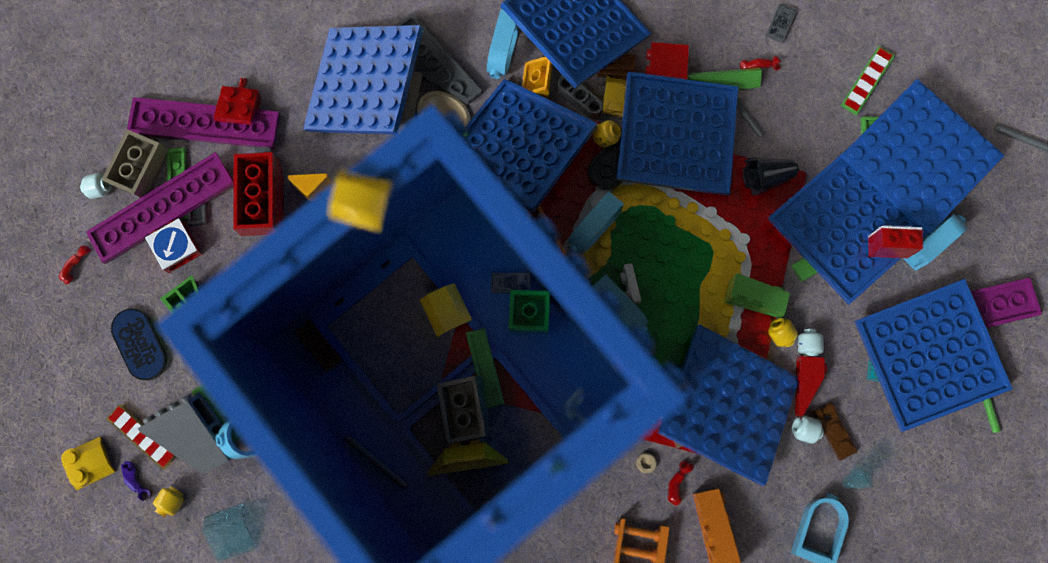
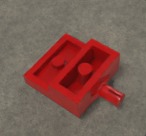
M243 77L240 78L238 87L222 86L213 116L214 120L252 125L256 109L259 110L261 102L259 90L247 89L248 79H243Z

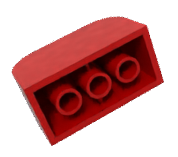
M273 152L234 154L233 230L240 236L269 235L284 223V179L281 163Z

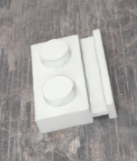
M632 263L626 264L622 269V273H620L621 282L626 285L627 289L624 293L636 306H639L641 297Z

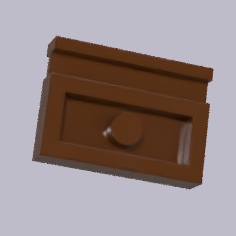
M624 54L598 72L596 77L606 78L609 76L614 79L626 80L627 73L634 72L636 55Z

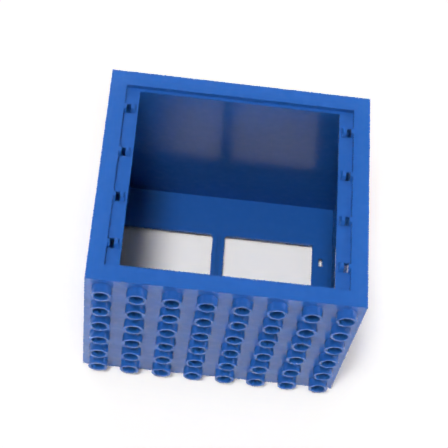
M433 105L429 106L348 171L352 174L392 184L382 217L381 231L358 227L329 217L334 182L155 324L338 563H497L687 400L680 392L688 385L681 373L669 362L661 368L657 366L648 355L655 347L648 335L638 325H634L628 331L618 320V313L622 311V307L615 297L606 288H602L596 294L587 285L589 283L587 276L591 272L582 259L573 251L565 257L561 255L557 250L559 246L556 242L559 235L550 222L542 215L535 221H532L528 216L530 213L525 206L528 203V199L522 190L512 180L502 186L499 183L501 179L495 171L498 165L490 153L482 145L472 151V145L465 136L468 134V130L454 112L449 111L442 117ZM411 258H414L439 289L455 283L472 318V321L467 322L474 331L485 328L493 359L499 360L565 440L479 514L476 513L446 474L428 476L427 472L435 460L411 432V426L440 403L437 384L403 413L397 414L328 328L331 323ZM389 260L392 262L386 268H381L382 266H385L389 262ZM492 273H530V291H550L549 334L509 332L510 293H491ZM344 298L345 301L336 307L335 304H338ZM309 318L343 359L329 372L324 370L294 332L298 327H303ZM312 331L307 332L306 336L309 337L313 334ZM472 355L439 383L471 377L475 374ZM350 434L409 483L408 487L405 490L399 487L344 441V438ZM560 461L564 466L551 475L548 470ZM497 513H500L503 518L491 527L488 521Z

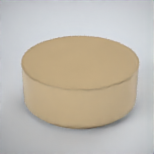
M643 453L638 456L636 466L639 471L650 473L656 468V459L652 454Z

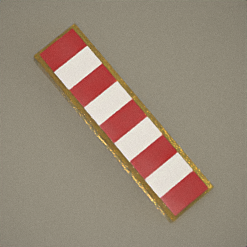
M119 404L106 418L162 470H165L177 457L139 432L138 428L143 423L122 404Z

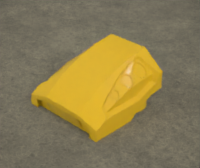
M606 77L602 113L623 117L625 80Z
M341 170L336 178L331 196L329 217L358 227L381 231L382 217L392 184Z
M455 283L429 293L419 300L437 337L459 325L472 321Z

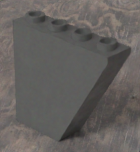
M200 392L193 396L190 393L180 399V403L178 400L167 406L168 410L164 407L156 412V416L151 414L143 420L144 424L138 428L139 432L202 474L232 459L225 455L216 444V436L222 427V423ZM231 438L232 443L234 444V446H235L237 449H239V448L237 447V445L235 444V442L233 441V439Z

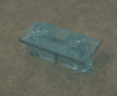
M850 469L849 472L851 474L842 481L846 489L874 487L871 483V476L863 469Z

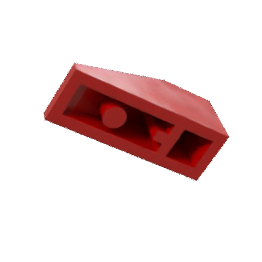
M808 356L796 358V376L798 381L795 390L796 417L804 415L824 379V375L827 373L825 358Z

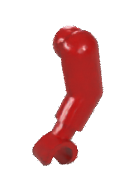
M778 56L773 57L772 60L763 58L751 61L743 60L740 62L739 67L740 69L772 67L775 71H778L781 67L779 65L781 60Z
M85 245L80 246L77 249L78 253H74L65 262L58 275L59 280L63 281L66 285L74 279L69 273L80 262L81 257L89 253L91 249Z
M682 461L679 464L681 470L676 472L668 482L667 499L675 506L680 505L682 502L679 493L680 484L684 480V476L694 469V465L686 461Z

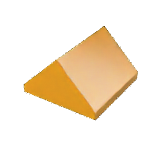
M546 56L525 62L522 87L549 99L553 64Z
M327 173L288 175V180L308 201L314 199L333 184Z

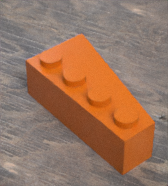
M711 489L693 493L709 563H741L735 545V537L729 525L730 517L724 508L725 497L723 492H720L719 489Z

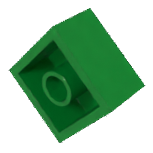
M510 290L509 332L549 334L550 291Z

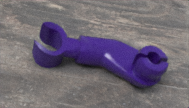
M124 461V464H121L124 483L134 493H138L139 500L144 502L142 496L146 492H148V496L151 498L152 493L147 489H143L142 485L137 481L134 464L130 461Z

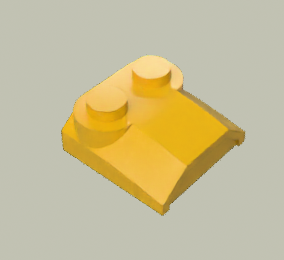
M101 437L74 449H68L61 457V462L69 482L76 490H81L115 473Z

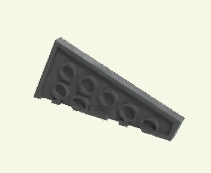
M413 13L396 25H420L424 29L413 70L423 73L422 78L466 104H470L482 94V90Z

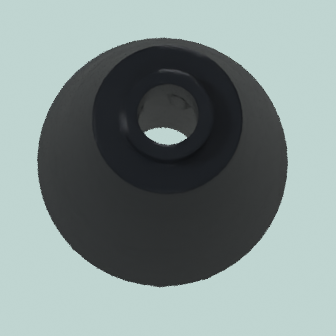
M751 157L745 160L744 163L747 164L742 170L745 187L751 189V195L757 196L795 178L799 172V167L792 159Z

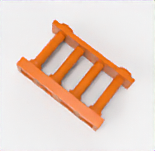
M620 518L619 522H615L614 534H617L613 563H619L620 554L651 559V562L654 563L665 562L669 527L659 525V529L653 531L626 526L625 519ZM623 533L654 539L657 542L656 550L648 551L621 546Z

